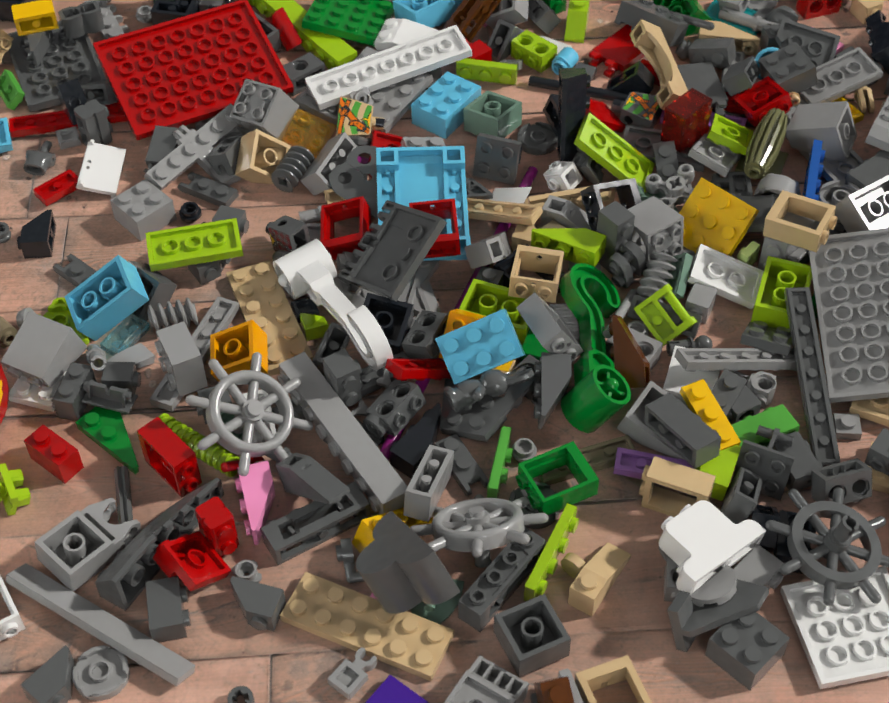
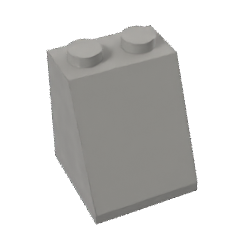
M848 101L799 104L792 114L785 136L789 139L791 148L811 153L814 139L823 141L822 150H826V158L846 162L857 138V132Z
M787 212L783 219L815 230L820 223L819 221ZM765 236L758 269L764 271L768 256L787 260L799 247Z
M30 311L2 358L1 363L7 368L6 372L11 376L19 379L23 376L28 378L27 381L35 386L41 387L43 384L51 388L63 373L67 371L70 364L81 356L86 350L87 345L71 327Z

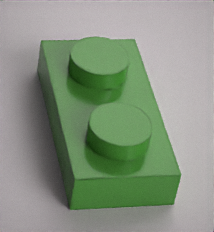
M5 69L0 76V96L7 108L15 111L22 102L25 93L13 73Z

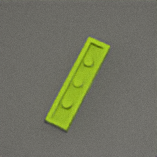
M566 504L524 586V601L531 600L545 593L548 584L546 579L549 574L553 575L559 561L557 557L559 553H565L569 543V539H567L569 533L574 534L577 529L579 519L576 518V506Z

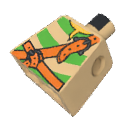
M340 96L335 136L345 132L348 136L369 138L371 129L383 131L384 118L372 117V105Z

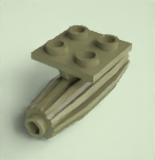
M773 108L766 113L753 133L747 147L746 156L742 154L735 172H744L751 179H763L769 173L781 175L789 154L780 151L785 139L788 120L787 114L784 111Z

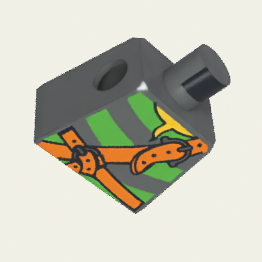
M630 92L626 101L614 99L611 106V111L620 113V120L625 126L633 125L653 129L662 113V109H660L655 97L656 95Z

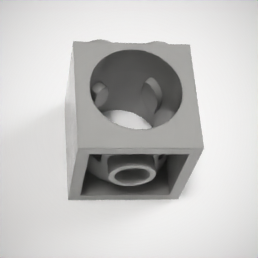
M245 79L229 117L244 129L250 131L258 129L284 142L299 105L278 87Z
M655 196L627 209L635 215L632 241L642 249L646 263L650 261L649 255L652 252H663L671 256L683 253L684 216Z

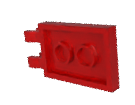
M625 25L592 49L589 53V57L592 60L588 62V65L598 67L601 62H604L608 68L604 71L603 75L611 78L618 70L623 72L645 57L632 42L630 37L632 26Z

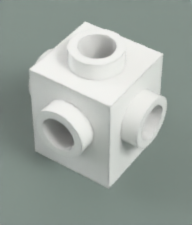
M555 161L550 164L549 169L543 174L552 192L574 189L583 180L574 162Z

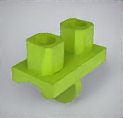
M6 463L0 464V502H3L7 515L11 516L16 515L17 507L29 505L31 494L27 487L15 489V487L23 486L24 478L21 469L8 470Z

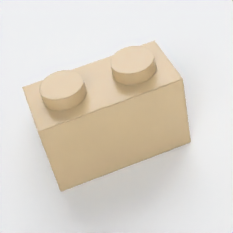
M258 129L241 137L235 175L252 183L273 184L271 175L291 145Z

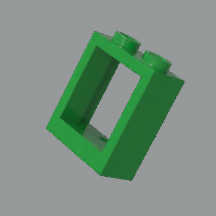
M574 441L518 464L517 484L521 490L526 491L531 507L534 510L537 509L539 513L550 515L564 509L567 503L573 505L598 494L599 478ZM567 465L579 484L545 498L533 478Z

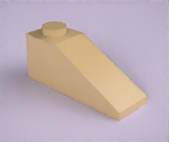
M607 542L582 568L570 586L568 604L592 617L631 558V554Z

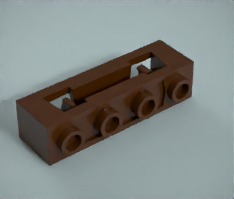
M463 0L443 28L457 25L464 38L470 43L502 0ZM474 20L476 25L468 34L465 30L468 26L473 27L471 21Z

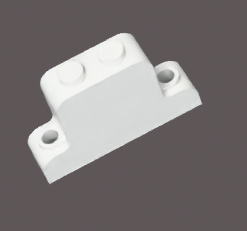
M700 500L692 506L690 504L686 505L677 516H670L662 523L661 529H663V533L659 539V547L679 566L676 570L679 574L676 580L678 590L688 592L691 595L726 565L731 567L749 554L757 544H760L766 530L753 520H744L735 524L712 503Z

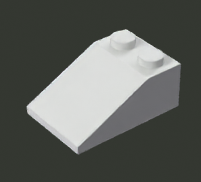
M405 18L386 19L374 45L376 51L380 52L440 30Z

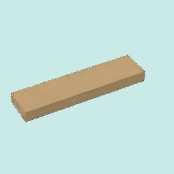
M467 198L468 219L533 226L543 213L542 206Z

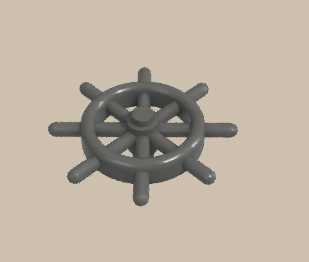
M840 487L834 489L832 501H817L810 504L806 502L798 490H789L788 495L800 511L796 514L790 525L774 520H768L765 524L768 530L787 536V546L792 560L780 566V573L788 575L800 569L811 580L823 585V602L827 606L834 604L836 589L846 590L858 586L871 602L879 603L881 595L868 579L877 570L879 565L889 568V556L882 555L881 543L875 531L886 524V519L883 516H878L867 521L860 513L843 504L844 490ZM820 518L831 519L830 529L825 526ZM808 521L818 534L803 530L804 523ZM859 539L864 549L850 544ZM804 541L818 545V547L808 551ZM850 556L865 560L864 567L859 569ZM821 557L826 559V567L820 564L817 559ZM838 560L848 572L837 571Z

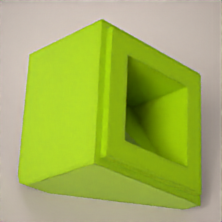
M300 313L301 325L306 341L322 338L329 327L324 316Z

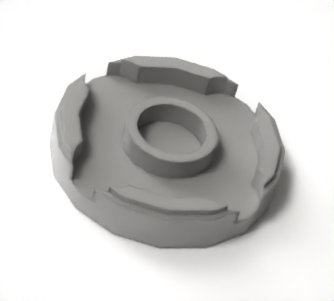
M106 645L92 647L82 653L72 669V682L78 693L86 699L94 701L110 699L119 694L127 685L130 677V666L126 656Z

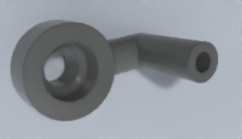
M351 538L340 539V545L335 546L338 562L343 561L347 582H363L364 579L360 573L356 572Z

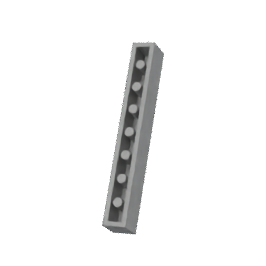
M302 352L280 363V375H278L280 384L284 385L293 378L300 379V386L290 392L292 401L295 405L302 407L306 420L313 422L319 438L327 441L331 454L334 457L338 456L341 460L345 473L347 475L351 474L361 492L367 495L372 510L383 514L404 508L405 491L408 486L308 355Z

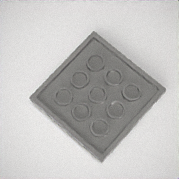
M366 47L355 60L379 51ZM423 73L370 92L369 94L374 100L372 117L384 118L383 131H376L389 133L409 110L411 104L433 82V75Z

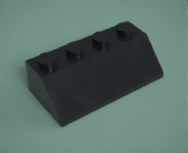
M559 68L557 137L559 161L572 162L578 152L574 142L582 121L586 116V109H590V96H586V89L590 88L591 76L587 75L585 68Z

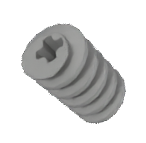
M663 252L650 253V261L646 263L648 269L643 271L644 278L640 279L641 286L637 288V293L640 296L649 298L663 286L669 284L665 279H673V275L668 273V270L676 271V267L671 264V262L678 261L676 258Z
M185 298L184 305L177 299L175 307L172 306L170 301H167L166 309L160 303H157L155 311L151 305H148L147 313L151 332H153L154 327L156 330H160L163 326L166 328L183 321L187 328L190 327L191 320H193L196 326L199 325L195 303H192L189 298Z

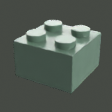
M487 90L463 108L464 130L477 136L479 133L506 137L522 124V102Z

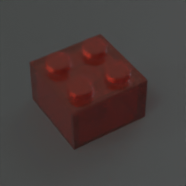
M691 88L665 107L661 141L674 140L675 148L680 153L687 147H691L696 140L709 131L708 124L712 113L713 99Z

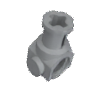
M731 371L747 380L745 386H748L762 402L761 408L765 409L767 405L771 404L777 385V376L764 371L752 373L750 376L738 371Z

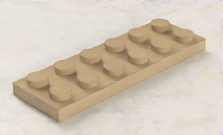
M270 260L226 272L227 280L236 301L239 302L240 311L245 322L253 319L267 334V375L280 374L279 364L302 352H305L312 361L313 355L283 288L278 283V277Z
M308 572L304 573L280 614L281 621L354 651H358L363 647L366 650L367 656H376L377 660L428 681H432L454 637V630L408 611L390 614L383 609L377 599Z

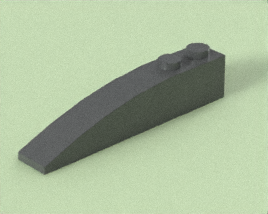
M216 477L170 506L149 523L123 550H120L109 567L103 570L97 577L95 584L100 597L126 611L146 588L145 582L151 581L161 570L153 559L157 552V546L165 540L172 541L185 533L189 535L198 526L195 513L196 507L214 496H218L221 499L224 495L221 479Z

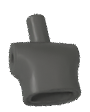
M45 140L40 151L27 150L26 161L23 166L25 172L31 175L43 176L49 167L55 165L56 155L49 152L52 146L50 141Z

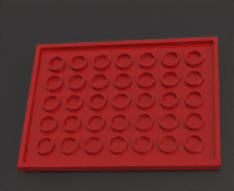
M248 0L235 1L93 43L94 51L136 141L153 136L155 126L179 128L182 125L186 126L214 117L229 104L234 106L245 79L278 87L286 94L294 92V86Z

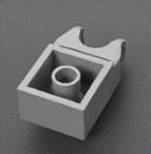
M113 498L88 505L80 512L77 510L35 541L37 559L73 592L112 563L117 553L123 550L141 531V524L137 519L117 525L108 523L110 517L117 509L115 505L116 500Z

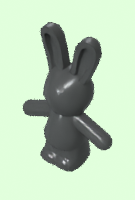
M522 364L507 373L492 369L486 371L480 380H465L459 383L457 387H445L444 391L451 408L457 413L462 409L470 410L472 405L482 400L485 395L498 397L504 394L511 385L529 381L533 377L534 372L532 368L527 369L526 364Z

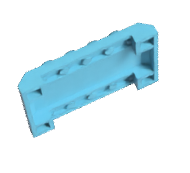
M464 146L376 148L378 213L379 211L384 212L382 207L386 200L409 207V203L455 198L461 255L425 258L423 261L467 260L464 247L471 244V239L469 235ZM378 218V225H382L383 222ZM444 219L447 224L440 234L452 233L451 219Z

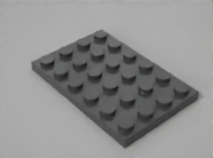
M57 21L59 28L52 30L54 39L41 63L36 68L33 60L28 59L24 35L18 36L17 31L8 33L13 38L12 46L8 51L20 86L25 93L24 98L29 112L61 105L57 95L59 93L57 85L74 78H78L80 84L106 80L88 33L78 39H67L62 30L61 22Z

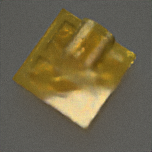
M297 109L282 141L291 145V147L295 145L305 147L313 154L315 160L328 140L332 138L337 125Z

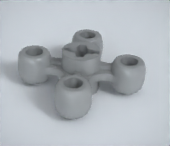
M682 164L678 167L677 176L669 177L666 182L658 174H649L645 178V189L650 194L664 193L665 197L659 200L674 210V205L682 204L694 190V188L691 190L686 186V184H690L694 180V168L690 164Z

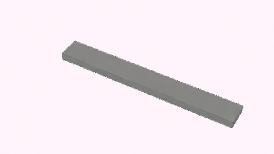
M27 563L6 574V583L176 687L194 673L195 664Z

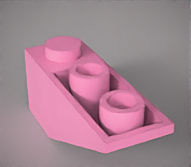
M268 460L250 464L247 476H240L239 474V478H234L237 493H243L244 498L239 499L242 515L248 514V520H244L247 536L252 535L254 545H257L262 535L261 527L266 524L275 498L274 484Z

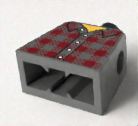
M286 215L274 222H269L265 228L266 233L270 235L275 252L285 250L290 253L311 241L307 224Z

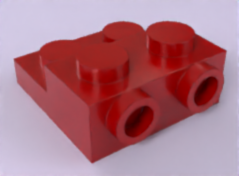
M769 76L755 83L752 88H748V90H744V92L742 91L732 97L734 104L745 113L747 120L755 127H757L769 110L778 108L786 114L793 107L789 93Z
M200 531L189 535L185 533L172 541H163L157 546V552L153 556L154 561L168 578L177 575L190 592L227 578L232 571Z

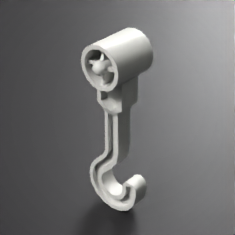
M314 239L273 261L278 283L284 287L288 295L295 300L307 294L318 307L324 306L345 329L369 367L377 371L386 365L387 359H393L389 342L372 313L365 305L356 308L335 286L333 279L337 277V271L332 261V256L318 239Z

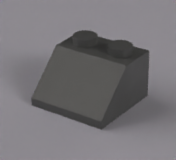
M128 260L129 263L136 267L149 297L148 302L129 315L139 324H143L149 320L147 313L148 305H151L154 311L157 309V303H160L165 308L177 284L158 271L151 272L150 266L147 263Z

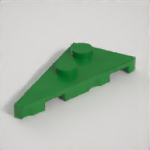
M95 406L75 422L81 432L121 464L127 466L132 473L136 474L139 472V466L120 412Z

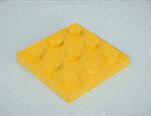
M701 177L679 214L684 216L683 246L696 253L700 244H703L731 257L758 215L759 210Z

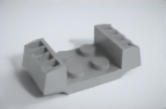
M480 655L470 669L466 670L444 703H523L527 696L529 683Z

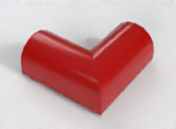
M283 7L265 19L279 30L280 41L287 52L303 43Z

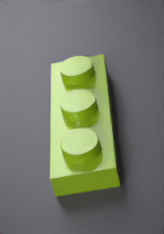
M465 58L456 62V75L469 80L516 85L517 65Z

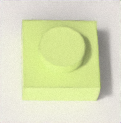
M752 240L747 247L741 248L737 259L752 266L757 261L760 244Z

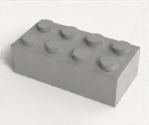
M889 175L847 196L834 205L836 206L835 213L847 233L889 228Z

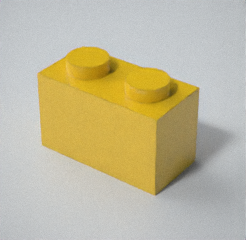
M38 0L11 6L18 36L59 28L52 0Z

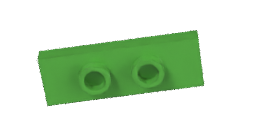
M503 426L501 428L487 486V498H498L501 484H506L508 469L505 466L506 463H511L513 448H510L512 427Z

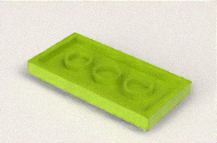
M589 112L582 121L574 144L619 180L635 178L637 185L643 187L644 192H646L645 178L652 174L655 164Z
M237 218L145 233L151 272L243 256Z

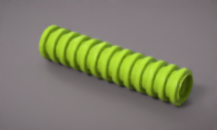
M167 413L158 416L195 452L196 458L201 459V461L211 467L213 466L214 469L226 474L229 478L238 473V470L222 472L220 466L223 462L240 459L239 456L224 449L217 443L206 450H200L198 442L205 438L204 435L182 424L174 417H170Z

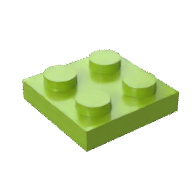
M715 113L707 138L714 144H722L728 147L733 153L746 156L747 147L754 131Z

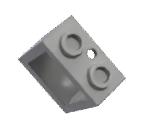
M535 292L516 307L542 347L549 353L570 354L571 362H573L577 356L584 352L559 315Z

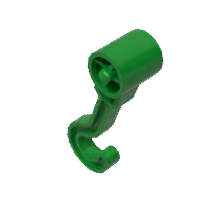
M579 263L575 264L561 278L559 284L561 296L578 321L580 346L584 351L580 354V359L573 364L574 387L562 397L561 408L564 416L573 427L585 433H592L630 401L631 390L626 379L615 369L614 362L607 356L605 337L603 336V331L605 330L603 318H609L621 305L618 291L603 272L594 266Z

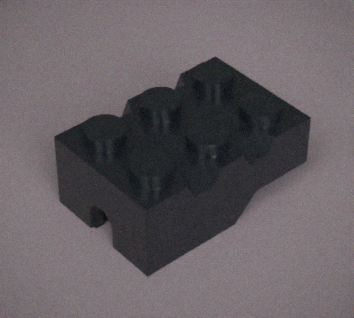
M878 10L866 18V31L870 38L868 43L872 49V59L883 65L884 70L889 74V22H884L886 16Z

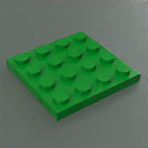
M314 0L302 20L301 28L375 46L374 42L386 19L393 18L394 8L391 2L387 0Z

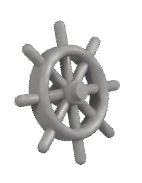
M259 352L253 353L250 370L236 371L229 375L218 360L211 359L208 365L220 382L214 387L208 398L188 395L185 399L188 405L206 409V420L211 434L198 442V448L206 450L218 442L228 451L240 455L238 470L240 476L248 475L251 457H260L271 452L276 455L280 462L289 457L281 444L287 439L292 428L306 431L313 429L311 421L294 417L293 405L288 395L300 386V379L293 378L284 385H281L271 376L260 372L262 355ZM248 384L247 399L236 385ZM258 388L269 394L260 401L257 400ZM227 390L238 405L222 402L223 393ZM276 403L279 414L267 412L265 409ZM220 412L235 415V418L224 424ZM263 421L279 424L275 436ZM254 427L265 442L252 443ZM231 432L236 434L243 433L242 440L235 437Z
M478 494L474 499L457 502L445 508L436 506L432 514L434 516L432 524L414 525L410 528L418 536L433 535L434 541L428 543V545L435 552L442 548L459 552H471L474 556L476 567L484 568L488 567L492 562L490 549L507 545L513 541L528 544L530 537L528 534L523 533L525 525L546 523L548 515L546 513L523 514L522 508L526 507L529 502L526 497H520L511 502L499 498H484L481 494Z

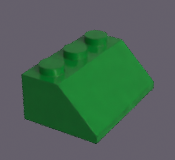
M653 0L655 5L664 6L669 11L702 20H712L697 0ZM689 25L685 37L698 34L700 27Z

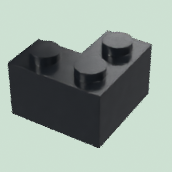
M156 0L150 11L152 24L156 25L200 12V0H176L175 2Z

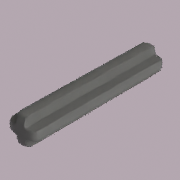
M125 465L117 466L114 469L118 524L133 520L129 471Z

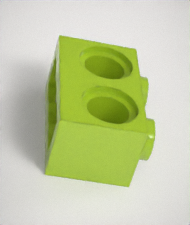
M527 29L511 40V57L516 60H523V64L540 73L548 69L552 65L553 59L557 56V45Z

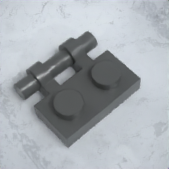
M729 172L726 177H720L718 173L712 174L710 182L722 189L728 188L727 192L735 197L753 196L750 177L746 176V173Z

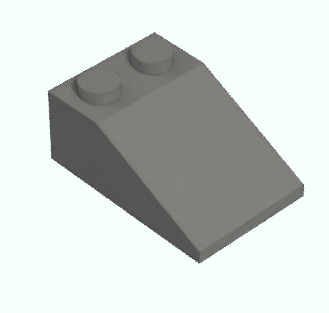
M650 381L617 426V429L628 435L629 438L638 444L670 457L683 459L645 424V405L668 394V392Z

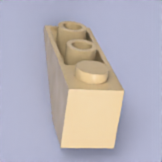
M709 21L715 25L713 30L699 29L698 39L734 38L736 51L745 52V55L756 56L758 53L760 38L720 21Z

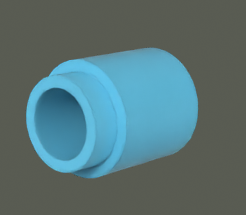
M564 47L552 61L551 68L553 72L559 75V68H573L579 60L577 52L570 47Z

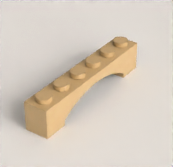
M641 19L630 33L632 42L645 55L658 76L661 89L655 97L660 109L681 117L685 110L690 107L693 100L661 28Z

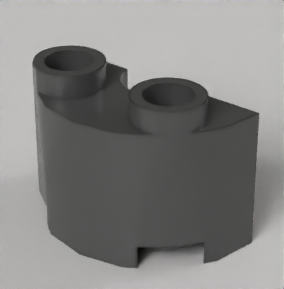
M576 147L578 152L572 162L575 163L578 171L587 182H591L593 185L602 183L604 173L601 169L603 166Z

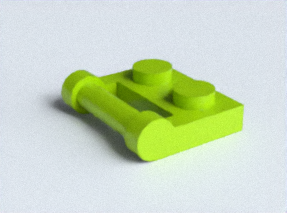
M666 284L634 308L655 339L663 343L662 347L667 344V341H672L697 323L694 316L691 317L673 294V288L670 284ZM664 297L683 323L676 326L658 300Z

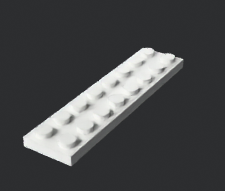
M457 25L312 75L305 78V82L319 110H323L339 104L340 96L350 98L352 91H360L362 87H367L370 92L471 57L472 49Z

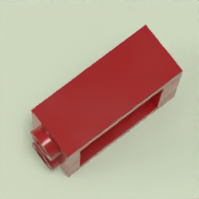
M363 196L321 206L320 242L328 253L331 254L332 261L337 260V254H341L343 251L353 252L354 249L364 252V250L358 247V243L366 231L371 232L369 228L371 225V208ZM360 216L359 233L334 238L335 222Z
M455 198L409 203L410 208L443 219H451L452 233L440 234L425 258L461 255Z
M156 417L137 430L145 461L181 498L189 492L196 490L202 484L195 452L159 417Z

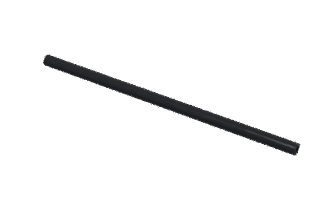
M530 75L529 86L559 91V80ZM591 86L586 89V96L610 101L614 99L626 101L629 93ZM706 108V110H703V111L715 112L714 109H711V108ZM724 111L726 115L746 118L744 114ZM746 121V126L755 127L751 122Z

